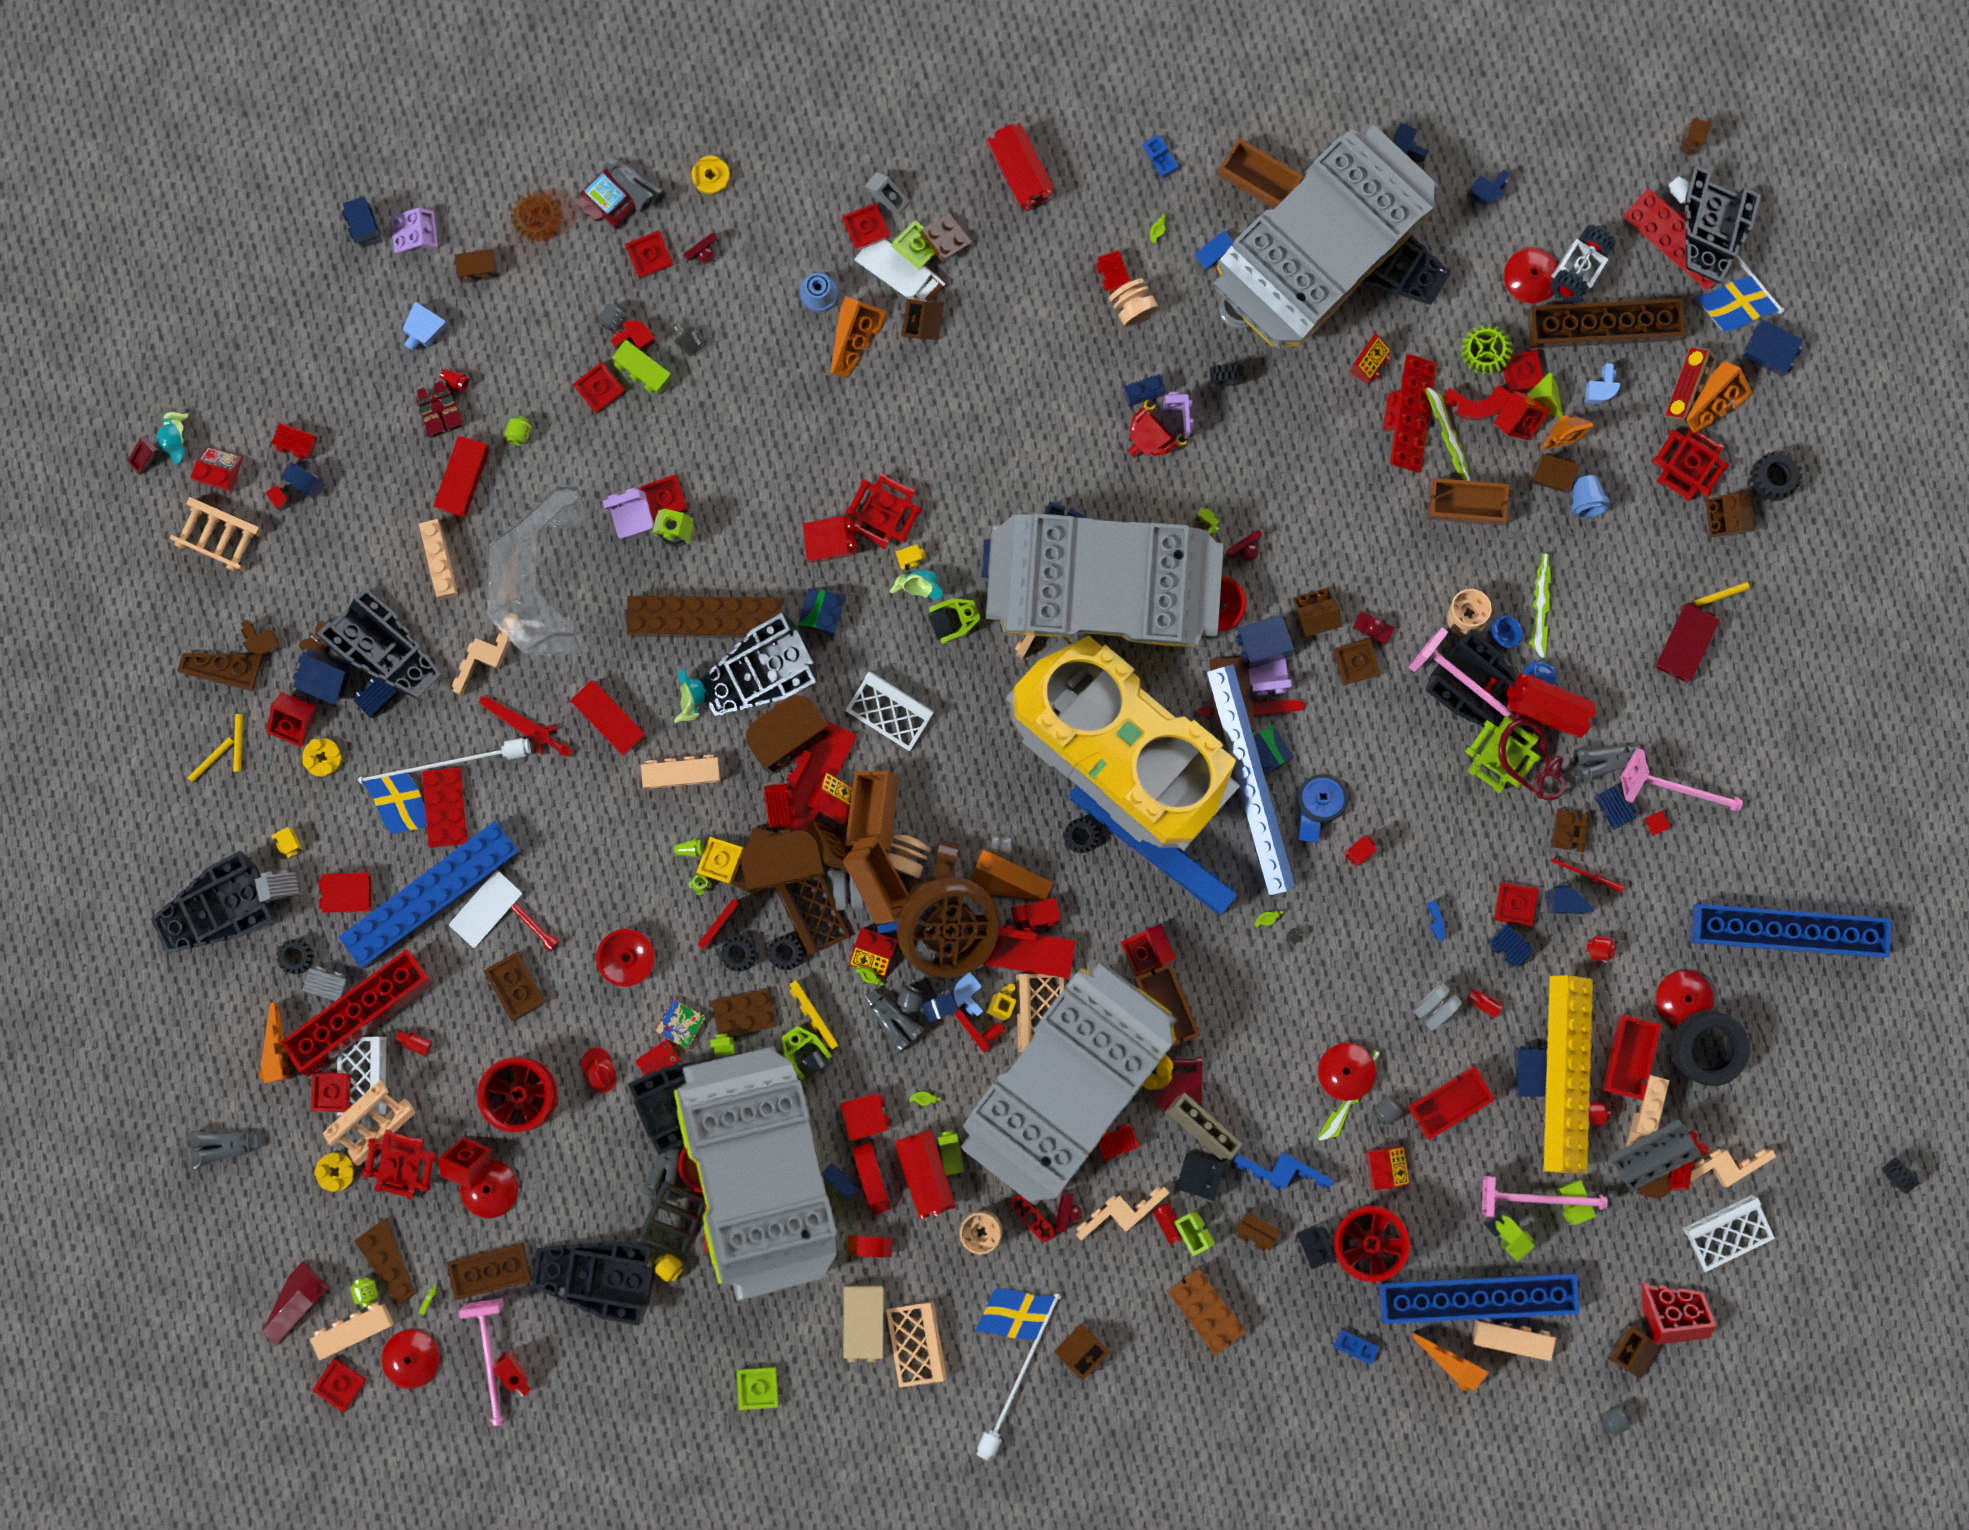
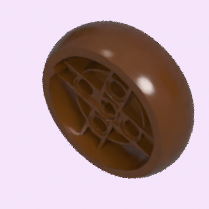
M960 877L937 878L917 888L902 906L897 923V938L905 958L917 970L938 978H955L977 969L993 952L1000 931L999 913L992 897L975 882ZM963 896L976 900L982 907L983 915H974L971 908L962 903ZM950 907H953L951 911L947 912ZM923 940L926 947L935 952V958L920 954L914 946V941Z

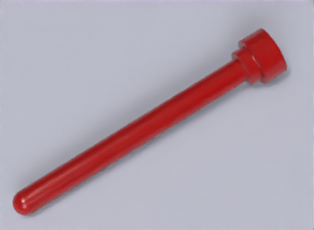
M516 902L510 907L542 940L543 947L548 952H551L560 943L555 936H548Z

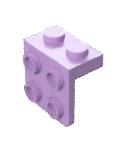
M1179 392L1168 393L1163 401V410L1182 409L1184 439H1188L1189 435L1192 434V430H1194L1193 419H1190L1192 400L1188 399V394L1180 395Z
M637 488L628 489L622 495H610L607 500L603 501L604 508L611 510L617 535L621 539L651 530L654 527L645 492Z
M1286 659L1249 669L1251 694L1265 696L1268 695V692L1274 691L1276 694L1287 693V690L1291 688V679L1288 680Z

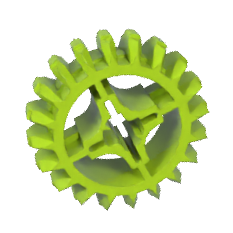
M1490 324L1487 326V329L1480 325L1479 331L1474 327V334L1468 332V338L1463 339L1465 345H1461V350L1464 351L1461 353V357L1465 358L1464 364H1469L1468 368L1470 370L1475 367L1476 374L1482 370V375H1486V371L1493 375V369L1500 372V366L1505 368L1507 366L1506 362L1511 360L1509 355L1513 352L1510 349L1512 342H1508L1510 337L1509 335L1504 336V330L1498 332V326L1492 330ZM1489 337V338H1491V339L1485 341V340H1483V339H1481V338ZM1498 342L1503 349L1500 357L1497 355V351H1495ZM1473 344L1477 345L1476 348L1479 350L1476 357L1471 353ZM1483 348H1490V352H1483ZM1485 359H1490L1492 362L1485 363L1482 361Z

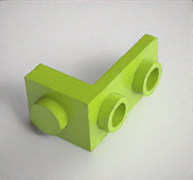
M1201 507L1196 517L1210 527L1207 532L1213 537L1219 530L1217 525L1220 521L1214 517L1215 514L1207 508L1204 510Z
M720 1034L715 1035V1039L710 1040L711 1047H714L715 1057L735 1054L733 1037Z
M953 1131L941 1133L942 1137H938L946 1175L964 1172L957 1133L953 1134Z

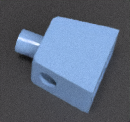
M415 302L403 327V331L410 336L404 345L412 351L415 350L419 343L429 347L449 325L446 321Z

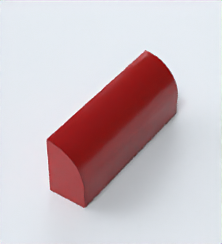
M458 435L433 505L434 508L466 519L491 449L487 444Z
M594 680L586 684L570 700L622 756L633 750L647 736Z

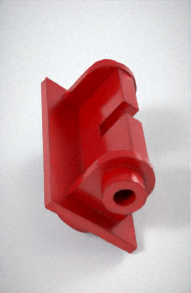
M1166 1202L1151 1210L1168 1243L1171 1245L1181 1241L1183 1237L1175 1224L1178 1218L1170 1203Z

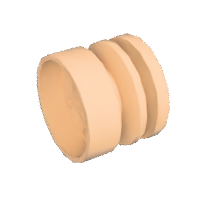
M1141 278L1124 284L1109 297L1111 304H1114L1115 310L1123 309L1119 313V318L1124 327H1130L1143 321L1159 308L1153 296L1144 297L1149 292V288L1144 287L1145 281Z
M1465 589L1459 592L1453 598L1447 614V622L1450 629L1458 636L1465 635L1469 630L1480 634L1492 611L1491 602L1479 590Z
M893 834L892 839L898 841L899 845L891 843V848L895 849L896 853L887 854L894 868L900 873L920 879L924 867L917 863V860H927L928 857L920 854V852L930 853L931 848L913 837Z
M986 1210L970 1214L962 1223L960 1229V1239L964 1247L975 1254H986L992 1251L1000 1242L1003 1234L999 1218ZM982 1227H985V1232L987 1233V1235L983 1234L982 1236H980L979 1230H977V1228L981 1229Z

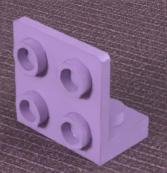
M418 207L391 217L395 253L399 254L417 247L438 248L434 211Z

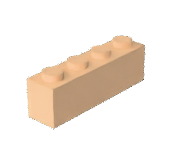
M435 519L419 523L436 597L439 600L458 596L441 522Z
M704 755L703 759H695L694 756L684 757V761H676V758L664 759V763H657V760H649L641 765L644 789L721 782L718 757L714 758V755Z
M377 1302L367 1307L368 1311L361 1314V1311L350 1315V1320L346 1322L339 1320L331 1324L333 1328L328 1331L323 1328L315 1332V1337L311 1338L310 1341L319 1361L393 1326V1320L385 1303L379 1305Z
M1481 1319V1321H1475L1471 1343L1551 1361L1556 1338L1550 1336L1551 1332L1539 1330V1333L1531 1332L1532 1328L1520 1326L1519 1329L1512 1328L1510 1323L1501 1322L1500 1325L1493 1324L1492 1319Z

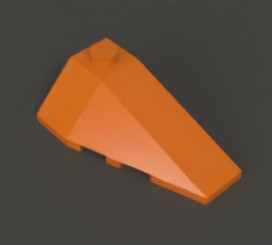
M847 296L845 297L838 318L831 373L845 378L848 377L859 361L858 355L863 348H868L870 345L868 341L872 335H877L880 331L887 313L886 311Z
M1724 361L1711 374L1686 418L1692 432L1696 433L1711 424L1714 418L1726 415V411L1729 409H1736L1752 394L1740 367Z
M1570 415L1558 418L1559 421L1554 424L1543 442L1541 451L1579 442L1593 427V423L1576 416L1570 418Z
M985 850L982 851L970 879L984 888L989 895L1046 900L1053 882Z
M275 1002L270 1003L261 1060L262 1069H259L260 1078L264 1080V1084L291 1079L287 1052L280 1043L284 1040L279 1005Z
M1413 1332L1410 1336L1453 1380L1459 1383L1457 1387L1467 1392L1469 1389L1475 1391L1487 1376L1488 1371Z

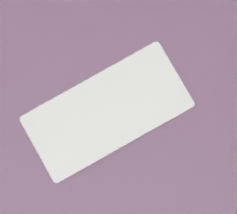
M886 240L861 250L855 261L905 297H913L931 275V272L923 267L919 270L892 248V244Z
M496 870L449 923V926L475 948L521 896L522 892Z

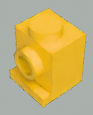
M917 544L896 551L902 572L906 571L905 567L909 566V569L915 568L920 565L919 562L926 559L923 548L919 549Z
M290 827L271 835L272 839L278 840L276 846L280 853L287 855L288 859L298 855V851L302 849L293 829Z

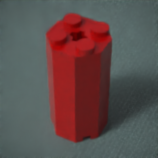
M1013 123L994 132L995 137L993 139L988 137L987 145L1019 208L1028 212L1034 209L1035 205L1040 202L1042 204L1049 202L1052 199L1051 195L1054 193V187L1021 123H1017V127Z
M1523 673L1518 675L1517 681L1508 688L1506 693L1509 697L1507 704L1509 711L1535 720L1574 738H1582L1592 724L1589 722L1590 717L1594 718L1596 713L1595 702Z
M932 1129L894 1141L919 1220L930 1217V1213L932 1216L941 1214L944 1208L945 1211L957 1208Z

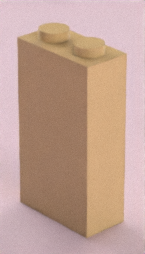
M844 1286L843 1359H848V1362H859V1359H867V1362H879V1359H883L884 1286Z

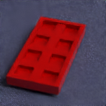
M461 768L422 771L429 848L463 845L467 842Z

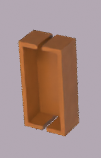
M1240 138L1235 142L1217 176L1272 209H1275L1303 179V176Z
M1433 478L1429 484V499L1431 500L1428 502L1427 520L1503 526L1507 522L1508 505L1505 504L1508 502L1509 484Z
M855 771L845 842L846 847L852 849L859 839L878 836L886 852H890L899 784L898 776L890 771H873V773L871 771Z
M879 837L859 839L843 861L845 868L848 870L875 923L895 922L909 894Z
M1171 963L1153 970L1154 975L1148 972L1134 978L1137 988L1170 1011L1176 1019L1173 1025L1175 1042L1171 1047L1181 1044L1179 1039H1182V1042H1186L1200 1036Z
M1197 1267L1183 1277L1186 1281L1185 1284L1179 1280L1166 1291L1211 1352L1216 1356L1229 1346L1227 1341L1230 1340L1233 1343L1245 1334L1246 1331Z

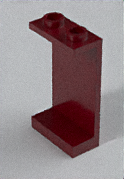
M1685 603L1680 607L1681 612L1659 658L1655 660L1652 666L1685 683L1691 682L1720 621L1715 618V614L1709 611L1703 612L1698 609L1697 605L1692 603Z

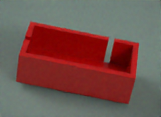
M1626 1015L1618 1016L1601 1091L1636 1100H1644L1648 1083L1640 1082V1079H1649L1661 1029L1660 1024L1645 1020L1640 1021L1641 1019Z
M1470 1066L1457 1074V1077H1452L1405 1106L1413 1120L1420 1122L1417 1126L1426 1140L1434 1138L1495 1100L1475 1066Z

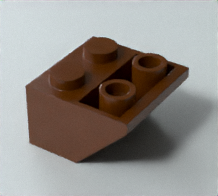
M907 296L901 336L915 339L939 340L944 302Z
M1552 453L1542 454L1535 463L1530 483L1567 493L1571 489L1580 464H1576L1575 460L1569 458L1559 459L1557 455Z
M1738 492L1705 500L1710 537L1740 535L1755 531L1751 494Z
M1329 587L1292 598L1305 637L1342 627L1340 609Z
M1082 1323L1054 1351L1082 1381L1110 1353Z
M1626 1325L1607 1359L1641 1379L1660 1345H1655L1652 1339L1633 1327Z

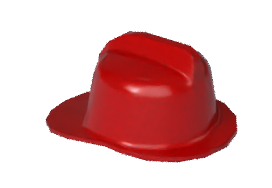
M596 1047L587 1050L581 1059V1068L586 1083L596 1093H607L612 1090L617 1080L612 1059L608 1052L602 1048Z

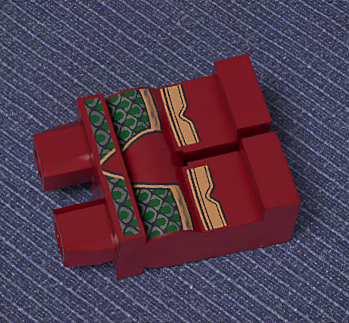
M443 381L433 384L436 393L432 395L429 394L426 387L417 390L418 400L416 401L423 417L427 434L431 439L447 433L446 429L451 432L465 426L452 392Z

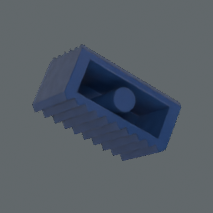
M1157 374V376L1143 378L1139 382L1125 384L1123 393L1128 407H1131L1146 400L1164 396L1165 387L1160 374Z
M376 677L370 680L369 683L371 685L369 687L359 690L355 695L357 698L353 700L371 719L400 694L395 687Z
M1616 784L1594 796L1613 830L1636 818V810L1631 803L1628 804L1625 800L1621 786L1618 787Z
M1504 924L1489 940L1491 943L1490 948L1497 954L1501 953L1505 957L1504 961L1511 968L1513 966L1519 968L1535 951L1508 924Z
M831 1163L820 1174L823 1181L846 1203L860 1190V1187H857V1184H854V1181H851L849 1176L840 1171V1168H837V1165H834V1163Z

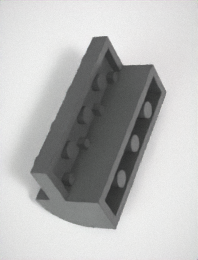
M1677 1120L1633 1142L1631 1145L1617 1150L1614 1154L1610 1155V1159L1619 1170L1624 1183L1632 1192L1700 1157L1701 1154L1685 1125L1680 1120Z

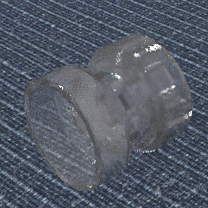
M992 834V853L1004 852L1005 854H1011V835L1001 837L998 834Z

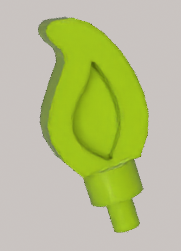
M1164 214L1151 227L1150 240L1153 244H1156V239L1165 232L1164 224L1166 220H1164Z
M1283 911L1264 912L1256 919L1255 927L1257 928L1259 925H1272L1276 919L1280 918L1279 915L1283 914Z
M858 966L855 972L860 973L865 982L875 983L876 985L884 984L872 968L867 966Z
M918 1092L913 1094L909 1101H916L922 1106H927L931 1103H936V1101H941V1097H936V1095H931L928 1092Z
M434 1285L432 1289L430 1288L419 1310V1314L425 1315L426 1310L437 1293L436 1289L438 1286Z

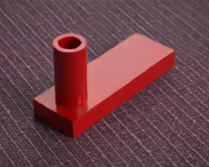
M956 1005L958 1011L953 1014L983 1053L989 1049L988 1044L1006 1031L998 1022L980 1036Z
M1690 1131L1689 1133L1701 1156H1706L1709 1152V1147L1696 1141L1697 1133ZM1694 1160L1672 1171L1669 1189L1674 1191L1689 1190Z

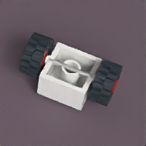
M1588 225L1579 239H1576L1568 248L1552 274L1554 280L1550 285L1551 291H1554L1553 293L1558 295L1559 299L1563 298L1565 302L1568 300L1571 304L1572 302L1577 304L1591 289L1608 261L1607 257L1616 242L1614 236H1610L1611 233L1609 231L1606 232L1605 228L1600 229L1598 225L1596 227L1595 225Z

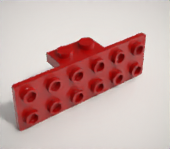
M1647 188L1623 217L1705 290H1708L1715 283L1714 281L1686 269L1685 211L1683 210L1682 212L1679 209L1676 212L1650 188Z
M1406 354L1401 391L1388 393L1383 430H1395L1390 465L1421 473L1431 409L1426 388L1432 390L1434 388L1437 363L1412 354Z
M828 720L827 722L834 733L809 750L804 751L803 754L799 753L795 761L797 766L794 771H790L786 779L789 781L787 784L788 789H792L793 801H790V805L795 807L796 817L792 818V825H784L783 827L790 829L792 832H809L808 826L815 820L818 811L806 805V802L824 771L837 777L857 738L856 734Z
M1003 924L993 952L982 964L1069 979L1076 942L1069 939L1038 935L1034 933V929L1022 928V931L1014 930L1015 926Z

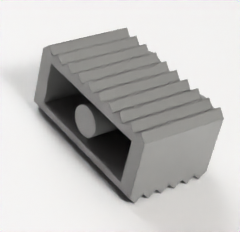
M287 870L275 872L276 875H273L272 872L262 873L260 878L255 879L260 902L288 899L300 894L296 880L297 877L295 876L296 873L294 872L287 873Z
M318 966L315 969L309 968L302 991L335 1001L345 995L349 980L345 979V974L334 972L333 975L326 973L327 969Z

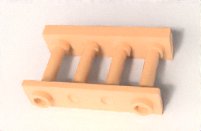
M189 497L186 504L191 507L190 511L192 512L180 537L177 538L171 535L170 539L175 541L174 545L184 550L186 547L225 563L227 564L226 568L231 571L237 572V570H241L244 572L245 568L239 565L240 559L250 538H253L254 535L260 537L263 530ZM203 512L209 515V520L196 546L186 541L198 516ZM221 520L226 522V528L215 552L211 553L205 550L204 547L216 522L218 523ZM239 528L243 530L242 533L244 535L230 561L221 557L233 530Z
M381 1080L373 1085L323 1132L330 1146L336 1141L349 1149L347 1152L352 1161L358 1166L367 1159L368 1139L376 1138L383 1140L386 1129L392 1130V1133H395L416 1113L410 1102L405 1098L399 1104L387 1095L389 1092ZM380 1100L392 1108L385 1117L373 1109ZM365 1114L378 1122L371 1130L358 1122ZM351 1127L363 1135L356 1144L344 1136Z

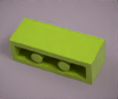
M627 340L624 341L612 356L615 362L614 366L622 372L626 370L630 373L629 377L636 383L639 381L645 385L643 388L650 394L655 392L659 395L672 379L671 373Z

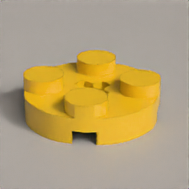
M716 156L702 157L692 168V180L698 191L713 195L726 189L730 179L728 166ZM709 171H712L713 174H716V176L713 177V179L709 180L708 177H705L709 174Z
M326 738L313 739L303 751L302 763L311 774L325 777L339 769L342 755L335 742ZM325 752L327 760L319 763L318 754Z
M1165 1054L1157 1064V1074L1155 1075L1151 1072L1142 1084L1143 1087L1149 1090L1162 1089L1170 1083L1173 1076L1171 1075L1173 1064L1168 1055Z
M335 1152L326 1154L318 1161L314 1174L322 1188L335 1192L344 1190L351 1185L355 1176V1167L353 1161L347 1155ZM332 1167L334 1169L337 1167L340 1169L338 1171V1173L340 1174L338 1177L331 1176Z

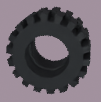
M1773 451L1772 453L1765 454L1753 464V469L1749 474L1752 477L1749 479V482H1753L1751 488L1758 491L1756 493L1757 496L1762 495V499L1765 501L1767 499H1770V502L1781 501L1797 490V487L1801 484L1799 480L1802 478V474L1799 471L1802 468L1797 466V459H1792L1793 455H1785L1786 452L1784 451L1780 453ZM1768 467H1777L1783 472L1785 481L1782 486H1776L1769 481L1767 477Z

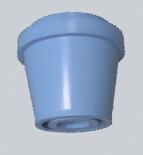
M822 273L811 274L801 284V300L812 311H826L837 300V285L828 275ZM816 285H820L822 287L818 291L814 289Z
M1583 476L1573 481V504L1571 506L1573 515L1579 518H1591L1607 511L1610 507V501L1605 496L1597 476Z

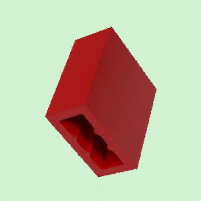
M839 516L803 523L806 560L818 563L855 556L857 544L854 539L853 531L855 525L852 518Z
M371 873L321 874L318 885L319 890H322V898H319V909H322V913L372 912Z

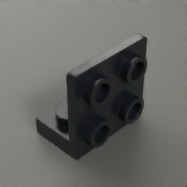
M1187 1152L1176 1189L1215 1202L1225 1163Z
M1316 1224L1296 1233L1311 1269L1329 1262L1332 1264L1337 1263L1335 1248L1329 1245L1328 1239H1330V1235L1326 1228Z

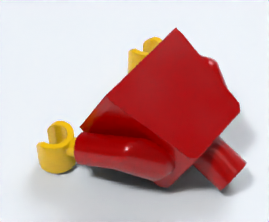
M1150 400L1144 402L1143 408H1140L1131 420L1129 429L1131 434L1129 438L1134 444L1128 449V452L1134 458L1141 452L1146 456L1152 455L1154 457L1166 455L1187 443V440L1184 443L1179 441L1183 434H1179L1175 438L1152 413L1155 404L1151 408L1146 406Z

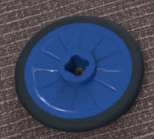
M1319 774L1306 779L1302 783L1298 792V803L1301 810L1309 818L1319 822H1329L1337 819L1344 813L1348 803V795L1345 787L1339 780L1329 775ZM1325 796L1326 800H1320V797Z

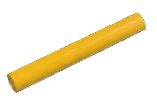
M1748 582L1694 600L1693 603L1700 607L1748 590L1750 586Z
M235 714L233 772H241L243 714Z
M228 737L187 778L193 783L234 741Z

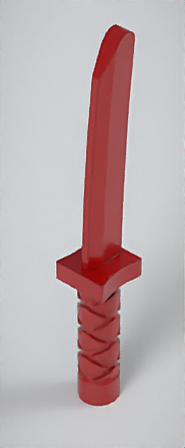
M1551 858L1552 863L1593 879V884L1598 883L1620 893L1624 889L1623 885L1599 876L1600 874L1597 872L1594 876Z

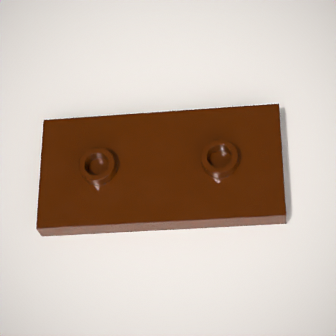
M1242 657L1209 659L1210 671L1234 665L1251 730L1255 732L1249 667L1247 663L1244 664ZM1212 691L1216 734H1224Z
M524 1243L447 1262L455 1300L532 1282Z

